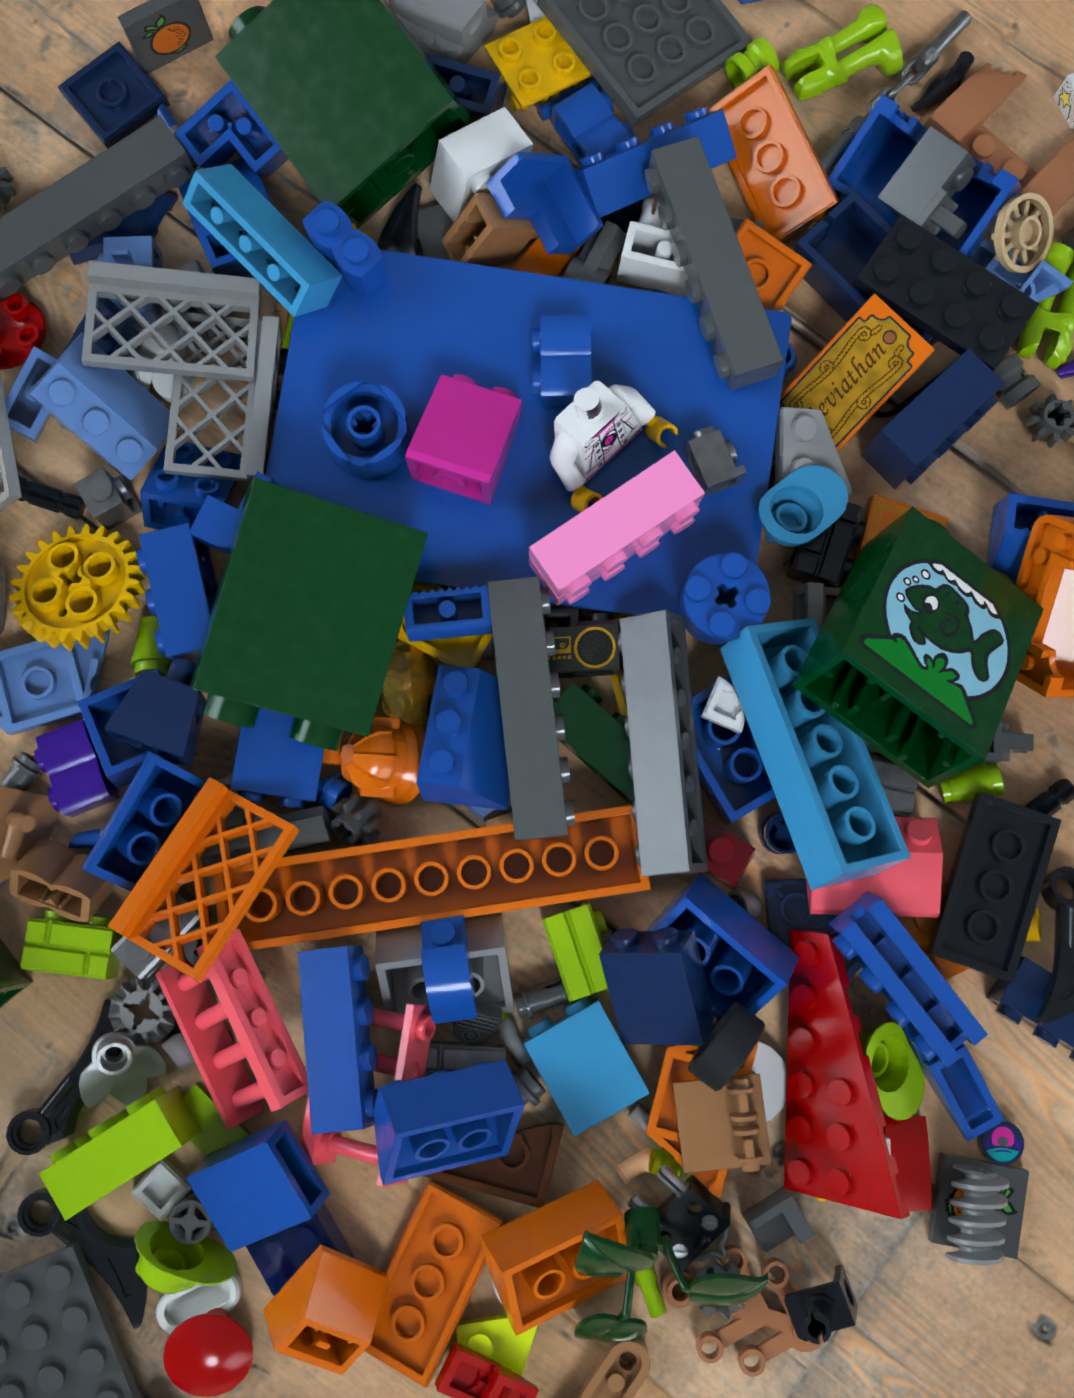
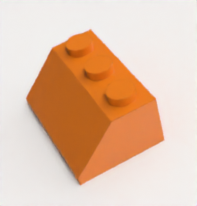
M598 1180L481 1236L488 1270L516 1336L626 1280L627 1271L618 1277L605 1278L584 1275L575 1269V1256L580 1249L582 1237L586 1230L592 1234L626 1245L623 1214Z

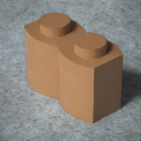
M38 840L12 868L9 892L27 904L37 907H49L67 919L88 922L111 894L114 884L82 869L89 855L76 854L65 845L54 841Z

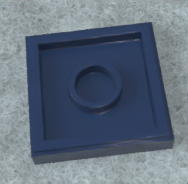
M120 41L58 86L63 97L107 149L153 118L162 103L166 106L170 105L167 97Z

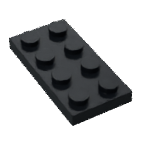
M902 214L853 283L855 287L869 296L875 293L895 313L959 355H962L970 348L992 371L996 369L1039 306L1038 302Z
M982 791L976 792L942 899L940 914L936 919L926 953L1002 981L1013 983L1062 820Z

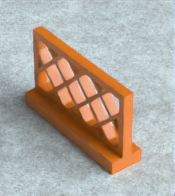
M209 777L108 924V927L201 983L300 830L295 825L230 791L222 783ZM235 805L244 809L247 825L226 831L225 820ZM254 816H256V817H258V818H260V819H262V820H259V821H256V822H255ZM273 826L282 830L281 835L273 846L264 849L259 848L258 831ZM249 835L251 853L231 859L228 841ZM219 844L222 862L202 868L200 857L206 848ZM253 862L255 874L250 882L235 887L232 869ZM224 872L226 890L206 896L203 878ZM194 881L197 900L177 906L175 895L182 884ZM228 900L229 914L225 920L210 926L207 906ZM198 910L201 929L181 935L178 916ZM169 919L170 939L154 944L146 939L157 922ZM202 939L204 952L192 968L184 963L182 945ZM172 948L173 955L169 954L165 950Z

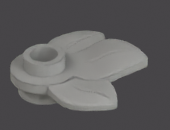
M110 1032L102 1035L93 1045L92 1062L80 1074L79 1090L82 1101L86 1107L90 1108L100 1103L110 1093L125 1105L132 1104L146 1094L147 1078L161 1076L166 1073L164 1059L155 1048L135 1044L133 1039L125 1033ZM111 1047H119L122 1050L119 1055L114 1057L106 1054V1051Z

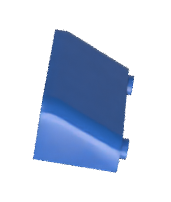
M882 94L828 179L840 203L855 190L893 227L899 216L889 210L878 196L928 128L921 125L917 118L910 117L901 110H898L900 105ZM973 156L972 158L977 165L973 168L974 174L970 182L964 189L956 191L951 197L959 206L953 214L962 219L969 226V230L959 242L942 230L936 235V237L968 258L995 227L998 218L996 216L997 211L1002 209L1009 200V197L1023 191L1017 177L1002 168L999 172L995 173L991 164L987 162L984 164Z

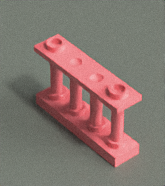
M239 928L233 932L201 983L173 966L155 973L227 1131L264 1111L261 1099H266L271 1112L308 1093L307 1071ZM203 944L196 948L199 957L204 952ZM187 959L184 960V963L192 968L194 967ZM210 979L220 1000L218 1004H215L205 981ZM227 1018L239 1041L236 1044L233 1043L223 1021ZM245 1058H247L257 1082L254 1084L242 1062Z
M407 1003L405 1014L373 1007L374 1016L371 1025L402 1032L398 1058L377 1053V1067L374 1071L395 1076L394 1081H409L425 1077L430 1041L436 1030V1024L433 1022L429 1004ZM308 1094L300 1144L313 1166L336 1162L337 1154L379 1165L376 1145L342 1137L341 1132L312 1134ZM379 1171L377 1185L387 1187L395 1184L408 1182V1180H404L383 1186Z

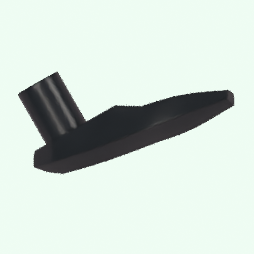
M969 51L961 52L954 65L930 83L924 95L911 106L912 111L917 112L929 108L949 97L961 85L967 71L973 64V54Z

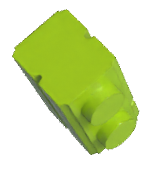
M588 902L542 918L569 1002L608 989L599 956L600 951L605 946L601 935L608 932L601 909L592 910L591 904Z
M45 910L44 917H30L28 920L25 935L26 944L23 947L20 967L25 970L103 980L116 978L120 960L110 949L123 936L108 927V924L113 919L112 917L93 915L88 922H78L67 919L53 910Z

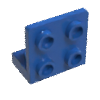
M186 442L176 450L175 463L191 465L203 454L195 444ZM165 445L140 490L144 527L160 530L185 523H190L192 526L207 495L227 503L237 481L165 474L163 471ZM205 447V449H206L207 451H209L210 449H212V448H209V447ZM222 450L213 457L222 468L240 470V454ZM209 461L203 465L207 467H214Z

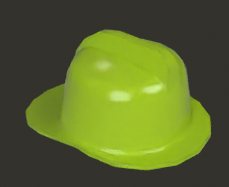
M885 1022L876 1029L858 1033L864 1056H869L883 1111L887 1116L898 1121L909 1119L917 1112L922 1103L925 1086L924 1074L920 1063L909 1045L904 1031L894 1022Z
M154 1220L146 1222L136 1232L135 1244L140 1254L135 1268L136 1273L146 1285L160 1293L175 1294L190 1289L195 1284L218 1285L229 1280L236 1271L237 1262L233 1253L226 1246L207 1237L196 1244L187 1245L181 1243L172 1236L167 1221Z

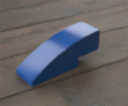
M908 1025L902 1028L909 1045L920 1063L923 1074L968 1142L1005 1121L965 1044L962 1043L955 1049L961 1057L947 1068L935 1058L928 1062L911 1042L916 1035Z

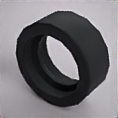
M733 1003L714 1024L704 1046L700 1045L689 1063L688 1071L714 1091L721 1090L736 1074L755 1047L764 1030V1022L740 1003Z

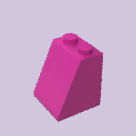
M441 374L405 455L412 480L491 505L522 415V400L516 398V394L502 387H493L490 390L477 386L475 380L465 375L454 374L453 377Z

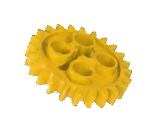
M85 524L80 534L71 525L68 526L67 536L61 537L56 531H53L52 543L48 545L46 542L39 540L37 542L41 551L37 554L29 551L25 553L31 561L29 565L16 566V569L23 577L13 579L10 582L17 590V592L9 595V599L16 605L12 612L20 620L19 624L39 643L45 641L53 649L61 643L68 651H72L76 641L84 649H88L90 638L96 637L103 644L105 643V631L110 630L118 635L120 630L116 623L119 620L131 623L132 618L127 613L128 609H138L142 606L135 598V595L145 593L146 589L140 581L146 579L147 575L143 574L139 567L136 550L128 540L124 541L117 531L110 534L105 526L102 525L94 532L89 524Z

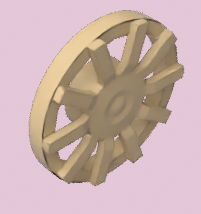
M1032 192L1012 195L1002 209L996 213L998 218L994 233H991V240H994L996 252L994 258L1008 272L1027 273L1038 267L1050 249L1054 229L1053 216L1047 201L1041 195ZM1023 201L1020 215L1018 204ZM1030 202L1036 205V208L1028 216ZM1011 213H1012V216H1013L1014 220H1011V219L1009 218V216H1010ZM1040 214H1041V219H1042L1043 227L1041 226V223H1040L1039 219L1037 218ZM1006 226L1009 227L1007 232H1005ZM1011 248H1013L1012 251H1011V253H1010V257H1009V256H1008V251H1009ZM1027 250H1031L1035 254L1029 262ZM1018 253L1020 255L1021 266L1015 264Z

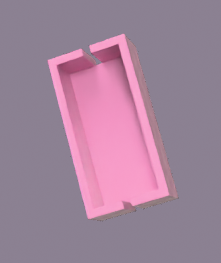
M674 450L529 547V566L536 576H539V580L545 589L548 588L549 595L557 606L565 600L571 605L590 592L588 586L598 578L602 577L604 581H607L620 573L625 568L623 563L635 553L639 558H642L660 545L658 540L671 530L676 535L695 521L693 516L700 511L698 506L705 492Z

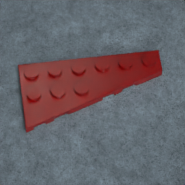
M800 928L791 929L790 949L800 958L789 980L784 1189L902 1220L910 1216L906 1199H901L895 1178L899 1171L895 1156H890L883 1131L886 1121L869 1056H864L858 1031H862L858 1014L853 1015L847 992L850 982L842 953L832 942V939L837 935L833 932Z

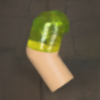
M649 1146L642 1148L616 1165L617 1173L626 1185L646 1172L657 1176L658 1170L663 1165H667L681 1177V1165L669 1152Z

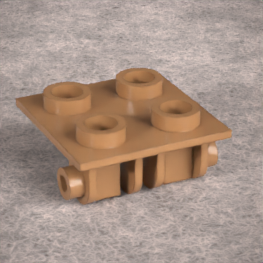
M760 1073L733 1076L718 1091H714L701 1080L673 1083L684 1173L742 1167L743 1172H754L760 1170V1165L772 1164Z

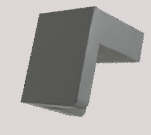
M784 1186L741 1213L765 1252L775 1248L793 1235L800 1243L815 1235L795 1199L787 1189H784Z

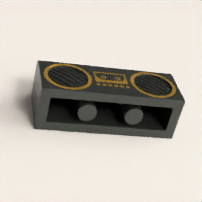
M550 605L551 614L543 615L545 631L553 630L556 655L548 656L550 673L558 672L559 678L624 674L623 656L618 647L619 619L613 620L612 614L594 613L587 616L588 621H581L580 608ZM570 620V627L548 628V622ZM495 658V675L497 676V667H496V658Z

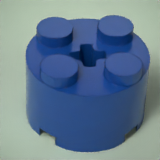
M363 381L347 383L332 393L323 409L321 431L336 463L348 473L364 480L386 475L396 469L405 459L411 442L409 422L399 397L385 385L363 383ZM366 426L369 430L373 431L366 434L364 432L361 433L360 429Z
M739 553L717 554L704 559L691 571L680 592L679 615H682L684 618L686 630L699 641L724 646L727 642L739 638L741 630L746 626L761 624L771 605V597L767 579L756 564ZM719 594L722 597L727 595L731 599V603L719 606L715 600Z

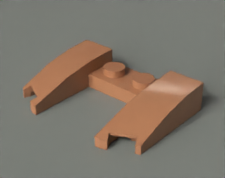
M986 63L929 116L925 127L928 129L930 126L967 150L971 156L984 164L985 162L991 164L995 173L999 172L1002 168L1017 177L1023 190L1021 193L1032 192L1041 195L1047 201L1052 216H1054L1074 195V138L1038 173L982 125L1024 82L1027 75L1019 71H1015L1013 75L991 69L992 64ZM1023 201L1018 204L1020 215ZM1030 202L1028 216L1036 208V205ZM1040 214L1037 218L1039 219V221H1040V223H1041V226L1043 227V223H1042V219H1041V214Z

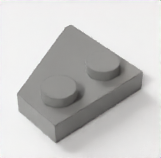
M791 407L779 408L776 427L774 486L791 472L803 466L818 465L829 468L838 474L847 487L848 495H852L851 484L822 411Z

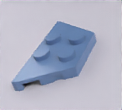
M110 630L104 632L105 643L103 644L96 637L90 638L88 649H84L78 641H76L72 651H68L61 643L53 649L45 641L42 643L33 641L0 651V727L5 733L16 735L81 716L77 701L97 694Z

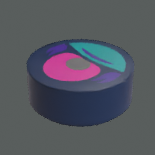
M1005 1120L977 1136V1145L983 1156L999 1165H1009L1017 1161L1022 1155L1024 1138L1021 1131L1014 1124Z

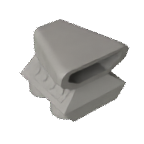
M389 0L390 7L400 16L399 19L421 49L428 54L467 64L493 33L499 18V14L490 8L484 0Z

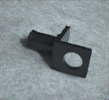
M842 1264L835 1267L832 1282L785 1295V1305L797 1337L801 1340L807 1339L811 1343L820 1344V1337L822 1335L825 1343L829 1340L833 1331L856 1325L858 1305Z

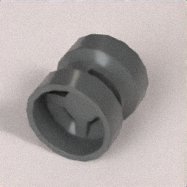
M1017 353L1006 358L993 371L1005 383L998 392H1002L1000 402L1006 410L1017 405L1041 385L1034 375L1023 374L1025 372L1023 369L1024 362Z

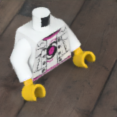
M599 380L594 381L589 387L577 391L574 395V401L554 421L555 440L550 452V462L567 491H573L571 506L580 513L587 509L589 501L594 504L603 498L601 494L585 488L583 484L642 430L641 426L646 425V436L662 448L667 447L660 440L661 433L665 429H668L676 436L678 435L676 426L662 417H655L656 411L636 389L630 386L614 384L607 388Z

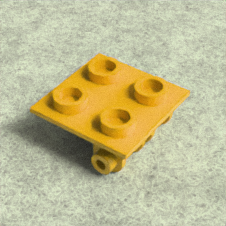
M546 16L484 45V49L512 92V95L509 96V103L514 111L520 109L522 112L528 110V106L538 101L546 102L549 96L556 97L559 91L573 85L577 86L580 81L591 75Z

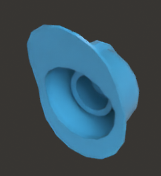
M818 465L803 466L791 472L769 489L760 499L758 507L759 519L766 532L765 540L768 543L774 541L785 547H796L813 540L835 523L846 510L848 502L847 487L841 477L826 467Z

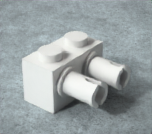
M654 198L646 199L642 203L639 223L630 221L616 281L651 290L653 288L672 295L688 297L685 281L688 278L683 266L678 267L675 263L672 253V243L674 241L670 230L665 231L662 229L658 215L660 203L658 201L656 212L652 214Z

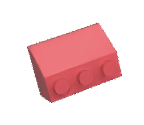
M895 817L911 858L879 874L812 891L805 875L810 914L839 915L868 891L882 898L895 916L938 918L941 903L943 850L937 819Z

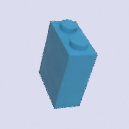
M587 997L573 1001L564 1007L567 1014L554 1022L549 1017L538 1021L527 1029L530 1036L523 1040L525 1048L574 1137L650 1094L597 997L591 1001Z

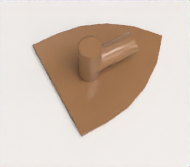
M0 786V884L10 878L12 868L38 840H49L59 811L52 807L48 795Z

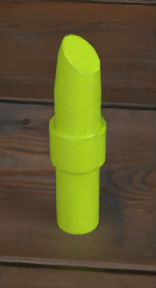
M653 1266L646 1270L635 1271V1280L637 1286L641 1288L650 1317L657 1318L667 1313L656 1282L658 1278Z

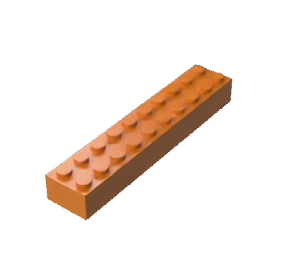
M632 805L574 813L575 826L567 827V837L515 842L513 823L282 857L236 929H240L249 950L420 925L422 921L461 915H464V918L651 890L649 876H641V867L637 863L638 830L632 815ZM253 862L232 869L235 887L250 882L255 874ZM224 872L212 875L214 893L225 891ZM228 900L216 904L218 923L223 922L229 914Z

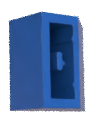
M1015 493L1006 495L993 506L986 564L992 569L1007 575L1015 586L1030 532L1035 521L1045 514L1074 517L1073 502Z

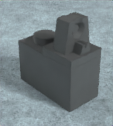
M930 126L879 194L878 198L889 210L899 217L901 214L935 236L942 230L959 242L969 230V226L953 214L959 206L951 197L956 191L964 189L970 182L974 174L973 168L977 164L967 150Z

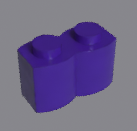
M84 719L36 737L38 749L34 750V757L40 770L43 773L47 772L49 775L51 787L47 789V794L52 807L56 811H61L62 815L74 817L120 799L118 788L105 775Z

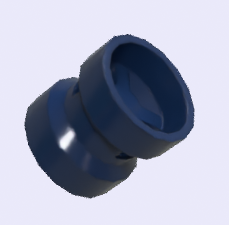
M782 812L768 816L759 828V839L762 846L773 854H791L796 852Z

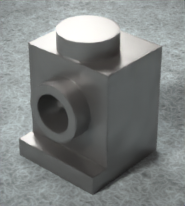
M709 426L696 431L690 436L691 440L687 442L684 456L693 477L705 492L703 498L742 482L747 473L745 466L735 467V463L738 462L735 448L729 439L724 440L720 429L715 430L714 426Z
M102 467L74 483L92 517L102 526H105L108 531L142 512V507L122 475L113 478Z

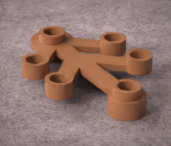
M734 1244L725 1246L724 1248L727 1252L720 1259L722 1267L724 1268L729 1254L738 1253L741 1256V1261L737 1265L740 1274L751 1276L747 1268L748 1260L742 1248ZM775 1257L765 1260L761 1267V1275H765L773 1266L782 1268L781 1277L777 1280L769 1278L767 1285L776 1290L786 1312L768 1307L761 1293L757 1294L754 1298L744 1302V1309L740 1308L735 1313L730 1314L737 1317L735 1320L713 1332L704 1331L697 1337L696 1350L704 1362L715 1363L719 1361L723 1355L724 1348L763 1326L778 1330L779 1332L757 1346L753 1344L744 1345L737 1355L741 1370L750 1377L760 1375L764 1371L767 1361L790 1348L800 1352H811L822 1345L824 1342L822 1335L820 1337V1344H814L807 1339L801 1340L797 1337L784 1302L785 1295L795 1291L789 1282V1270L782 1260ZM671 1268L664 1273L661 1279L663 1296L673 1307H687L691 1304L688 1297L689 1293L682 1297L672 1294V1289L678 1284V1281ZM684 1269L683 1274L685 1278L689 1281L694 1280L692 1274L687 1269ZM712 1340L717 1343L716 1350L710 1354L703 1352V1344L706 1341ZM747 1355H758V1363L752 1367L746 1366L744 1359Z

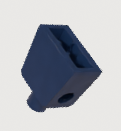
M174 657L166 677L150 671H143L110 717L104 729L116 741L146 752L150 751L157 756L190 767L206 703L202 692L191 687V680L196 665L188 660Z

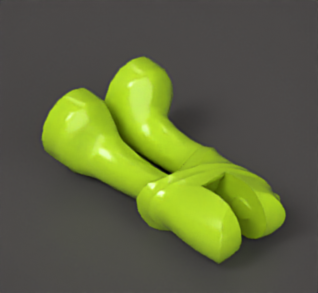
M869 4L858 12L857 19L838 33L833 36L827 35L818 42L796 49L790 55H787L781 63L780 69L787 80H795L803 76L793 87L795 97L799 102H802L847 83L849 76L873 65H876L877 69L884 76L894 75L903 68V55L895 30L893 28L887 30L885 12L878 5ZM860 42L867 43L837 60L836 55Z
M1058 242L1051 243L1044 260L1064 275L1069 269L1067 277L1073 283L1064 291L1058 313L1050 312L1056 295L1038 302L1039 306L1020 332L1017 345V355L1029 359L1039 346L1043 334L1051 336L1042 362L1043 365L1051 369H1056L1061 363L1067 361L1073 346L1072 334L1074 331V263L1071 265L1074 251L1071 247Z

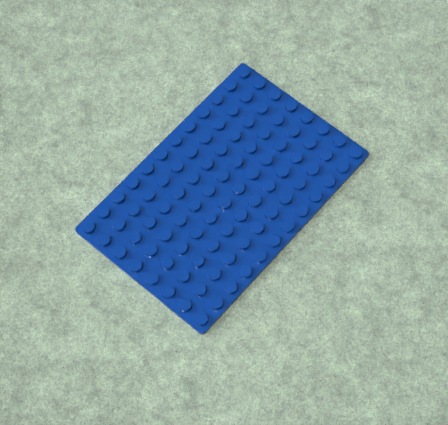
M380 250L387 279L368 297H363L353 292L341 278L327 307L294 317L266 475L273 478L280 486L427 532L428 536L414 582L455 589L459 587L463 590L466 585L472 589L474 585L480 588L485 584L488 587L487 582L537 577L529 566V547L580 513L571 506L573 491H567L550 462V452L555 440L554 421L567 406H541V394H533L532 368H541L540 354H532V328H540V315L590 314L592 383L599 380L607 388L617 384L636 389L656 411L655 417L664 418L678 429L677 436L668 429L661 433L660 440L667 446L662 448L646 436V425L641 426L642 430L594 476L583 484L585 488L605 497L674 450L691 472L684 456L687 442L691 440L690 436L693 433L709 426H714L715 430L720 429L724 440L729 439L732 442L738 459L735 467L744 465L747 471L740 484L702 498L698 506L700 511L693 516L695 521L686 529L676 535L671 530L658 540L660 545L642 558H639L635 553L623 563L625 568L616 576L607 581H604L602 577L598 578L588 586L590 592L571 605H569L567 600L559 605L628 616L668 610L679 614L681 589L694 567L704 559L717 554L734 552L743 555L757 565L763 526L759 519L758 507L760 499L768 490L792 322L789 313L764 309L784 360L777 375L729 391L725 378L720 379L716 373L713 362L715 351L711 340L706 342L702 336L699 318L702 316L697 303L692 304L689 298L685 296ZM441 374L453 377L454 374H461L475 380L477 386L490 390L493 387H502L515 393L516 398L522 400V415L491 505L412 480L406 459L396 469L380 477L364 480L348 473L336 463L322 435L321 424L326 401L338 388L353 381L385 385L399 397L404 406L412 440ZM366 426L360 429L361 433L364 432L366 434L373 431L369 430ZM591 501L588 502V507L593 505ZM540 582V589H545V587ZM719 594L715 602L719 606L722 604L729 605L731 599L727 595L722 597ZM549 595V597H550V603H551V604H555V602L553 601V599H552L551 596Z

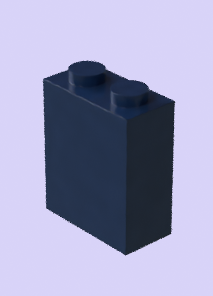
M666 927L657 931H637L633 928H625L613 932L600 951L599 956L622 1043L704 1046L716 1019L695 931Z

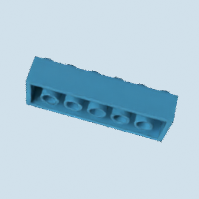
M806 618L746 626L739 632V638L727 642L720 648V651L812 891L879 874L911 858L864 740L792 686L820 632L815 619Z

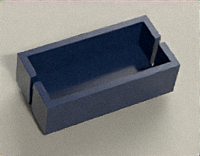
M855 190L828 213L825 221L822 219L796 243L793 250L812 263L803 279L846 322L871 297L855 287L853 283L892 228ZM901 317L929 344H932L936 340L920 328L916 327L915 325Z

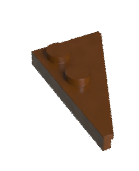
M557 1121L516 1130L508 1155L424 1175V1177L537 1208L542 1207L545 1204L564 1123Z

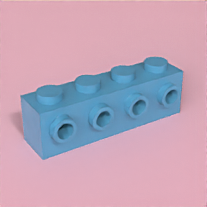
M232 164L195 170L182 205L294 317L327 307L343 275Z

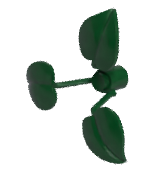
M645 1206L631 1208L624 1213L626 1245L600 1237L586 1230L574 1262L577 1272L589 1276L618 1277L627 1271L623 1309L617 1316L599 1313L583 1319L576 1325L574 1336L579 1339H596L603 1342H624L636 1340L645 1335L647 1323L642 1319L629 1318L631 1315L635 1271H642L652 1267L654 1261L659 1258L658 1252L664 1250L681 1290L689 1293V1302L700 1306L723 1308L747 1302L759 1294L769 1280L768 1272L760 1277L731 1273H710L689 1281L685 1278L671 1248L670 1236H661L659 1211L656 1208Z

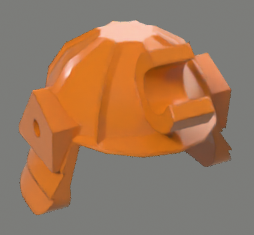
M409 716L395 718L374 717L368 737L350 733L344 737L342 748L340 747L339 751L324 749L323 763L328 766H341L342 775L347 781L357 787L359 797L377 798L380 802L391 806H402L412 801L420 792L416 782L426 733L422 725L416 719Z

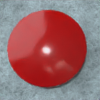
M15 293L0 301V370L11 369L24 364L32 348L41 349L46 338L47 322L44 314L34 303L28 301L21 294Z
M214 1308L208 1311L207 1314L196 1315L185 1320L169 1334L163 1354L164 1367L170 1380L182 1391L200 1397L217 1396L232 1390L246 1377L253 1360V1346L247 1331L231 1318L227 1310Z

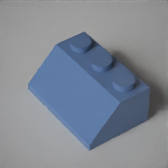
M81 332L26 394L124 478L131 481L159 450L166 439L170 410L125 370L83 366L81 360L84 333ZM94 343L93 354L107 355Z

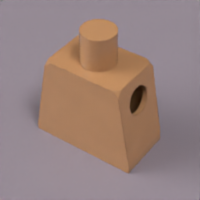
M475 193L441 241L451 261L494 267L513 261L529 240L537 239L539 236L530 219H504L491 193Z

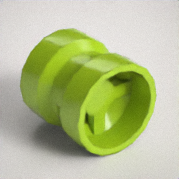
M762 37L754 39L746 46L745 52L735 53L726 59L725 72L729 82L736 89L769 64L778 72V56L766 39Z

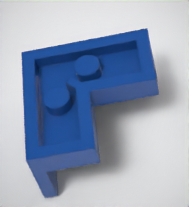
M518 152L486 183L504 219H530L548 254H572L603 226L597 210L567 155Z

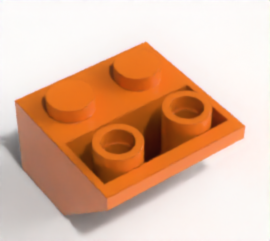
M320 1244L263 1309L275 1352L343 1375L371 1344L387 1280L385 1271Z

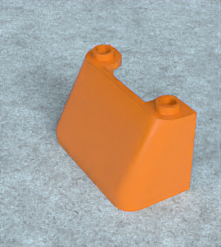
M1045 514L1035 521L1031 529L1015 583V587L1044 609L1016 680L1044 697H1074V517Z

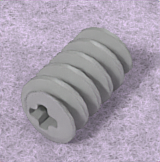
M961 1163L953 1164L952 1168L964 1173L965 1178L951 1181V1186L962 1191L963 1197L951 1198L949 1204L961 1209L962 1215L949 1216L948 1222L961 1229L960 1233L947 1235V1240L958 1245L959 1251L946 1252L945 1256L953 1261L969 1265L985 1266L999 1264L1004 1260V1253L995 1246L1004 1244L1006 1235L996 1228L1006 1225L1007 1217L996 1209L1007 1207L1008 1198L997 1191L1008 1189L1010 1181L996 1171L985 1167Z

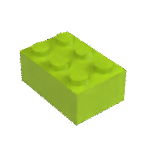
M179 1085L168 1092L164 1090L163 1086L149 1092L128 1105L126 1109L103 1121L85 1135L49 1156L53 1164L38 1174L65 1221L173 1153L202 1132L183 1100L185 1094Z

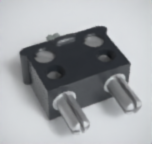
M663 1165L658 1170L657 1177L673 1193L657 1208L660 1214L661 1236H670L671 1248L682 1271L694 1260L704 1261L709 1257H715L720 1260L727 1252L723 1245L728 1238L727 1228L731 1222L730 1203H723L714 1196L693 1174L684 1181L670 1167ZM634 1194L627 1203L630 1208L651 1207L638 1194ZM719 1235H721L717 1241L718 1251L707 1250L706 1252L701 1254Z

